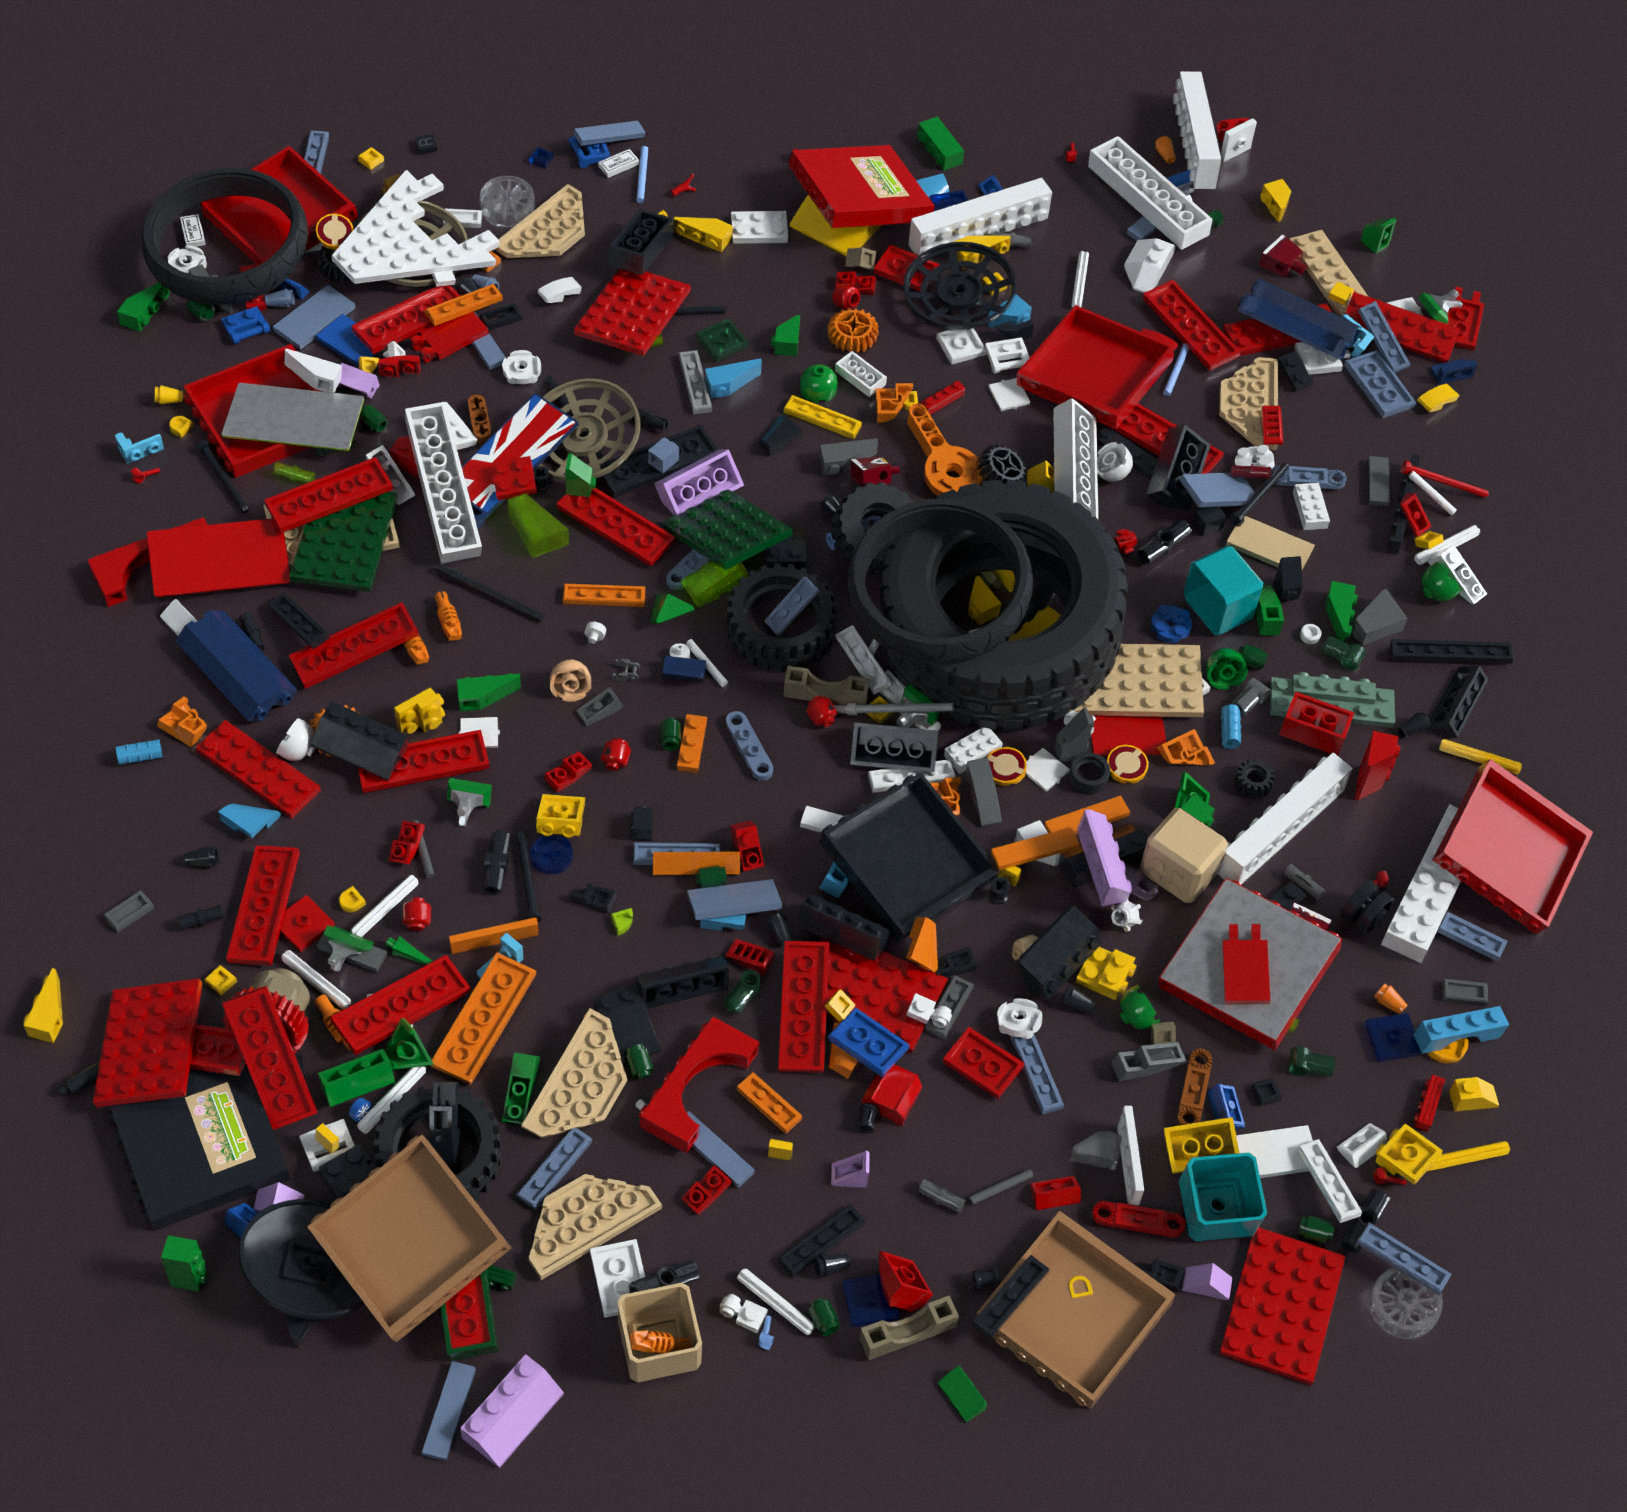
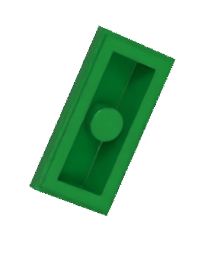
M960 1366L954 1368L938 1382L940 1388L965 1422L986 1410V1401Z

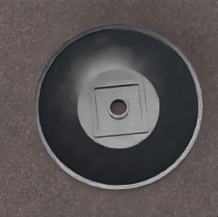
M310 1199L279 1202L259 1212L249 1222L243 1232L239 1246V1263L242 1273L251 1289L262 1300L279 1311L299 1318L323 1320L345 1316L365 1304L307 1227L316 1215L324 1214L331 1208L330 1203ZM303 1263H311L314 1265V1268H307Z

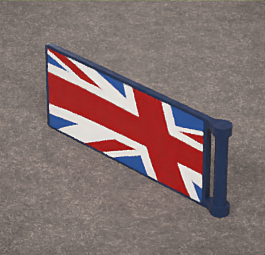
M534 393L461 466L471 506L481 513L480 515L474 514L477 528L482 527L485 520L506 500L498 501L491 463L531 456L532 465L535 468L579 425L577 420L537 393Z

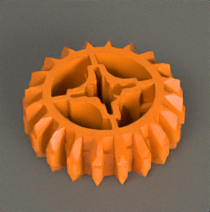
M849 307L847 311L841 309L840 313L835 312L828 325V336L831 344H835L836 349L841 348L842 352L848 350L849 353L856 351L858 354L860 350L865 352L867 348L871 349L879 333L875 317H871L870 313H865L864 309L858 311L857 308L850 310Z

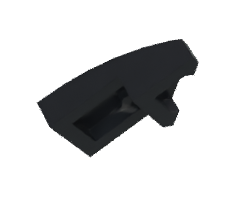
M1031 320L1017 325L1007 321L997 325L996 328L1009 339L1022 337L1023 340L1032 338L1034 324Z
M592 883L587 884V888L569 893L570 899L606 913L610 912L618 896L615 890L597 886L593 887Z
M970 946L950 954L946 953L945 960L936 973L937 976L949 977L978 969Z
M1158 1258L1153 1260L1152 1264L1143 1268L1138 1267L1167 1289L1176 1292L1179 1290L1185 1273L1184 1267L1163 1261L1160 1262Z

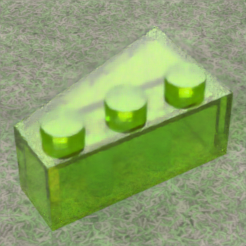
M526 493L507 500L508 515L532 558L569 545V529Z
M711 561L705 563L694 573L688 574L680 582L698 608L719 599L720 594L724 592H731L734 585L738 587V580L741 577L748 578V573L741 562L724 570Z

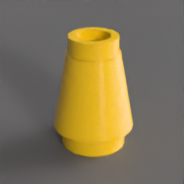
M160 385V387H155L154 402L159 403V405L183 402V391Z

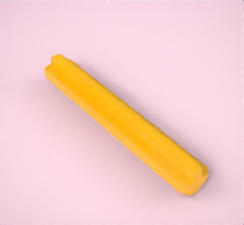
M1443 739L1440 743V751L1481 764L1491 759L1510 773H1520L1522 767L1520 762Z
M1502 1141L1445 1153L1427 1171L1507 1155L1510 1147L1508 1142Z

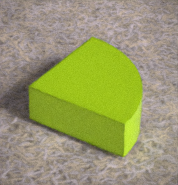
M632 908L611 914V919L618 936L630 928L633 921Z

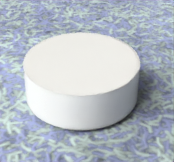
M1306 624L1302 627L1300 638L1303 642L1316 644L1320 640L1321 630L1318 626Z

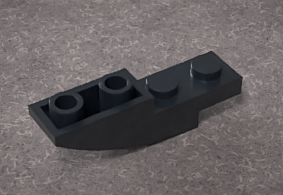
M433 1082V1106H430L429 1113L430 1143L454 1175L459 1174L460 1129H457L459 1082Z

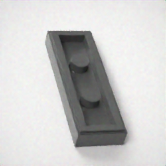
M1369 456V505L1389 506V458Z
M324 934L317 944V949L332 954L333 948ZM372 946L371 951L349 956L345 960L377 973L387 957V951Z
M954 975L935 1008L946 1006L951 1010L952 1017L949 1025L945 1026V1028H938L933 1024L932 1019H929L925 1026V1031L945 1040L972 992L974 984Z

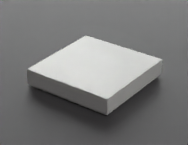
M974 328L964 330L951 329L937 333L936 338L951 365L986 355L987 350Z

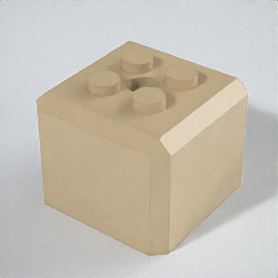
M1174 808L1148 837L1140 865L1141 873L1183 902L1192 903L1219 873L1228 843L1224 837L1181 808Z
M677 1283L624 1294L617 1302L618 1325L629 1376L632 1380L638 1383L698 1369L702 1359V1341L690 1289L687 1285ZM633 1331L668 1332L674 1337L690 1338L691 1342L685 1343H692V1347L665 1354L646 1353L631 1349L629 1335Z

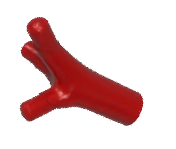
M692 173L686 181L670 190L672 196L675 197L684 191L695 192L696 188L689 186L695 175Z

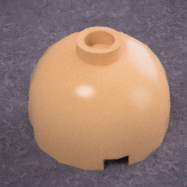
M571 659L559 662L550 674V690L555 697L559 696L563 701L571 702L583 699L588 690L590 691L591 689L590 672L585 665L577 660Z

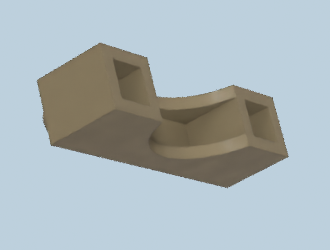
M788 666L784 682V697L810 701L814 697L821 695L822 697H828L833 705H847L848 703L866 705L870 678L849 675L843 681L827 682L813 676L809 669Z
M946 1296L927 1303L919 1312L896 1322L882 1320L861 1328L859 1340L868 1360L956 1328L959 1315L950 1296Z

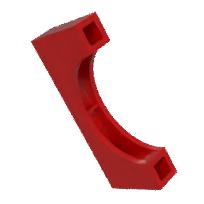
M203 517L181 526L173 527L172 529L208 524ZM148 538L88 559L91 574L108 607L128 600L126 585L130 576L136 569L150 561Z
M712 1017L708 1023L705 1022L702 1025L698 1038L691 1040L687 1053L678 1058L675 1064L676 1068L673 1072L669 1071L662 1087L660 1089L657 1088L653 1092L651 1102L648 1106L644 1105L639 1113L640 1128L686 1154L699 1137L700 1125L689 1117L682 1103V1093L686 1085L699 1072L717 1065H734L747 1070L758 1054L759 1041L715 1017Z

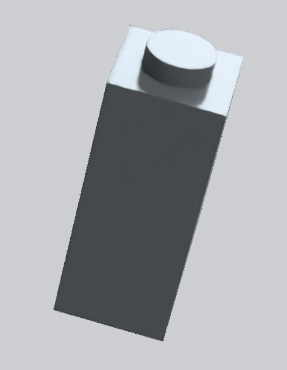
M1384 589L1355 619L1352 634L1361 645H1365L1403 631L1408 618L1388 590Z

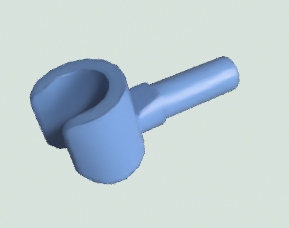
M771 1316L765 1317L764 1329L760 1334L758 1343L760 1347L770 1350L774 1341V1337L768 1335Z

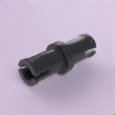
M637 407L640 421L645 426H653L662 431L668 429L670 423L668 419L655 415V412H647Z
M250 612L243 613L244 618L240 615L239 620L244 628V633L259 649L261 647L264 650L265 645L260 637L261 631L256 626Z
M220 904L205 910L197 909V912L179 916L177 920L182 931L197 925L205 926V923L224 919L225 916Z

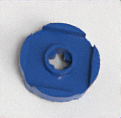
M1161 605L1152 615L1150 627L1152 632L1154 630L1157 634L1156 637L1161 641L1177 643L1180 639L1189 636L1192 621L1189 611L1175 606ZM1167 622H1173L1175 625L1170 627Z

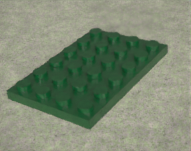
M729 489L721 491L718 495L705 499L697 506L690 507L685 512L672 516L669 520L663 522L664 530L724 570L793 535L792 528Z
M386 492L306 523L289 575L290 581L371 592L398 499L397 493Z

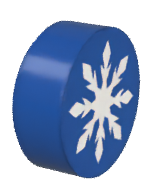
M364 1098L357 1099L350 1108V1118L360 1122L370 1111L371 1103Z

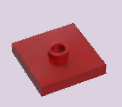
M305 895L285 910L280 933L301 953L323 936L327 926H335V922Z

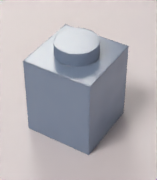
M665 437L648 450V463L662 473L679 460V447L676 443L669 441Z

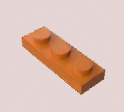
M686 715L677 771L698 773L707 717Z
M754 1072L737 1086V1091L785 1134L802 1120V1115Z

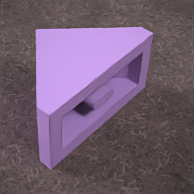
M868 1151L832 1163L831 1185L867 1188L869 1178Z
M278 1182L257 1191L254 1210L259 1213L279 1202L305 1199V1195Z
M1214 1263L1186 1267L1182 1291L1229 1301L1232 1277Z

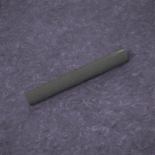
M422 835L418 851L426 878H432L435 874Z
M1031 1169L1025 1170L969 1196V1201L972 1205L1033 1178V1172Z

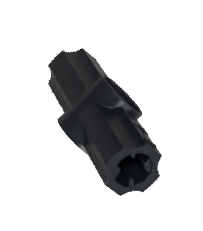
M1178 520L1169 528L1159 530L1155 538L1138 549L1137 554L1144 564H1150L1161 555L1169 554L1173 546L1191 534L1192 530L1189 523L1185 520Z
M496 830L491 833L489 851L485 854V874L482 891L488 895L496 896L501 893L504 873H507L510 834L504 830Z
M1372 1188L1360 1208L1362 1211L1361 1216L1354 1218L1339 1243L1343 1250L1350 1254H1358L1361 1246L1356 1243L1368 1225L1361 1219H1366L1375 1226L1390 1200L1386 1192L1381 1189Z
M691 1259L672 1267H662L654 1274L631 1282L628 1285L629 1293L677 1283L689 1284L699 1279V1268L696 1262H693Z

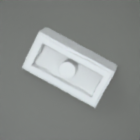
M177 599L173 600L160 615V618L177 636H179L187 623L191 621L197 622Z
M1369 1123L1337 1146V1150L1353 1167L1357 1168L1374 1156L1382 1143L1385 1145L1388 1143L1386 1132Z

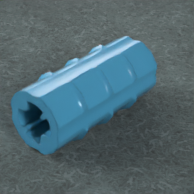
M1230 704L1223 706L1221 709V736L1224 748L1234 749L1241 745L1242 726L1240 725V709L1238 706Z
M160 740L137 742L116 747L119 765L163 758Z

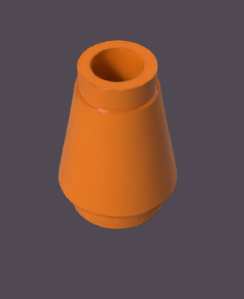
M1168 136L1157 139L1155 142L1156 150L1167 164L1173 163L1176 157L1172 140Z
M1385 983L1374 995L1378 1003L1397 1012L1399 1015L1408 1006L1395 989Z

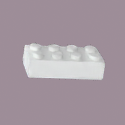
M853 351L835 365V372L868 397L876 393V388H883L886 385L887 377Z
M1319 483L1295 484L1293 495L1303 530L1328 529L1330 519Z
M983 727L945 748L944 757L947 760L951 759L952 766L961 774L966 771L967 761L987 758L992 751L1002 748L1003 743L990 728Z

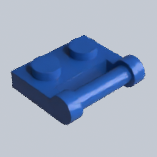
M571 136L568 139V143L573 147L581 168H586L589 164L597 163L610 157V152L605 143L585 145L589 155L584 156L576 137Z
M257 306L221 318L222 324L234 345L240 343V340L263 332L265 334L271 332L268 322L265 321Z

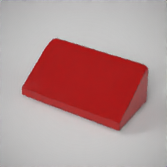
M1407 493L1402 499L1400 506L1415 536L1418 537L1428 530L1431 524L1416 493Z
M1075 1176L1030 1183L1031 1193L1037 1210L1081 1202V1188Z

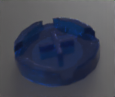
M561 835L541 836L533 843L530 849L533 866L545 874L561 873L571 866L573 861L572 845L569 840Z

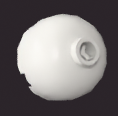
M1109 443L1097 453L1099 455L1097 457V475L1108 482H1117L1124 479L1132 469V455L1122 443Z
M297 718L286 733L285 739L281 741L276 753L290 761L302 760L306 755L311 756L316 749L311 746L315 735L313 728L304 720Z

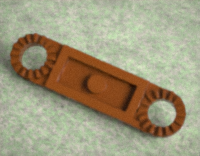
M1195 1049L1190 1055L1177 1115L1178 1126L1188 1124V1122L1185 1123L1186 1121L1182 1119L1184 1115H1191L1195 1120L1192 1123H1199L1201 1120L1213 1059L1211 1053L1208 1050L1206 1051V1049ZM1198 1056L1204 1057L1207 1063L1200 1065L1196 1062L1195 1058Z

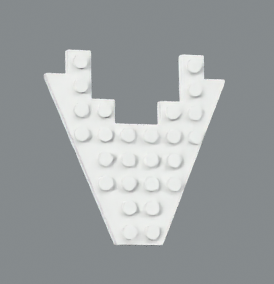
M406 170L334 252L332 261L354 284L427 275L434 272L494 266L496 259L489 252L500 247V241L489 230L459 245L448 234L431 240L413 222L425 214V210L417 202L442 191L444 185L433 174L417 181Z

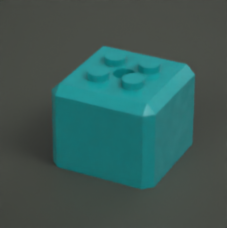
M1225 546L1191 562L1183 595L1187 603L1214 635L1219 636L1254 618L1263 582L1234 547Z
M1248 1152L1194 1157L1187 1163L1179 1179V1186L1189 1237L1194 1241L1253 1236L1267 1215L1256 1157ZM1220 1201L1224 1209L1221 1211L1215 1210L1212 1207V1202Z

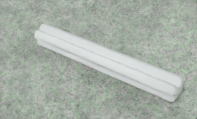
M1081 251L1079 253L1072 308L1075 305L1082 306L1089 258L1088 252Z
M1472 525L1445 539L1443 543L1432 549H1425L1417 553L1414 560L1418 565H1422L1441 550L1452 545L1457 547L1478 536L1480 529L1476 525Z
M409 875L350 930L351 933L362 937L418 885L417 878Z
M287 950L282 954V961L322 994L326 995L327 998L342 1010L351 1005V999L292 951Z
M424 1066L412 1067L357 1124L358 1129L364 1134L368 1133L380 1121L383 1111L388 1112L390 1110V1103L394 1100L398 1102L402 1098V1094L407 1092L426 1073V1068Z
M742 1269L737 1279L805 1335H810L814 1331V1323L749 1270Z

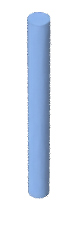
M646 146L641 147L636 199L638 203L644 202L648 147Z
M1185 343L1182 345L1163 395L1170 396L1189 351Z

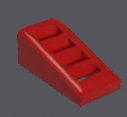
M1262 406L1260 423L1263 445H1283L1281 406Z
M735 939L725 958L765 976L775 960V952ZM738 947L742 948L738 955L734 954ZM745 951H748V955L746 957H743ZM753 954L756 955L754 960L751 959Z

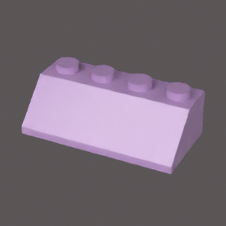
M729 449L717 450L654 483L661 501L674 516L685 512L690 507L697 506L705 499L718 495L721 491L728 489L734 491L744 486Z
M1090 809L1084 810L1077 831L1101 906L1126 902L1132 892L1130 881L1126 880L1125 865L1123 861H1120L1118 855V843L1114 842L1112 837V825L1110 822H1107L1106 815Z
M525 1354L460 1428L462 1439L500 1468L563 1396L564 1392L543 1367Z

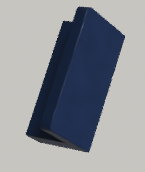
M1460 359L1432 365L1430 370L1438 384L1441 385L1473 378L1478 364L1475 359L1469 361Z
M665 656L662 676L704 682L706 660Z

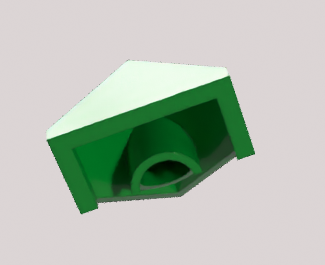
M657 594L651 622L652 624L664 622L693 611L694 607L670 594Z
M1183 772L1178 785L1174 808H1182L1193 794L1209 804L1210 793L1188 773Z
M401 1018L385 1050L392 1069L434 1065L415 1029L405 1019Z

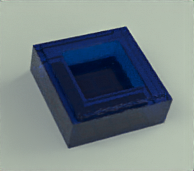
M537 147L530 156L529 163L546 169L554 158V153Z

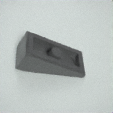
M609 687L578 708L576 712L585 725L589 726L621 710L624 706L611 687Z

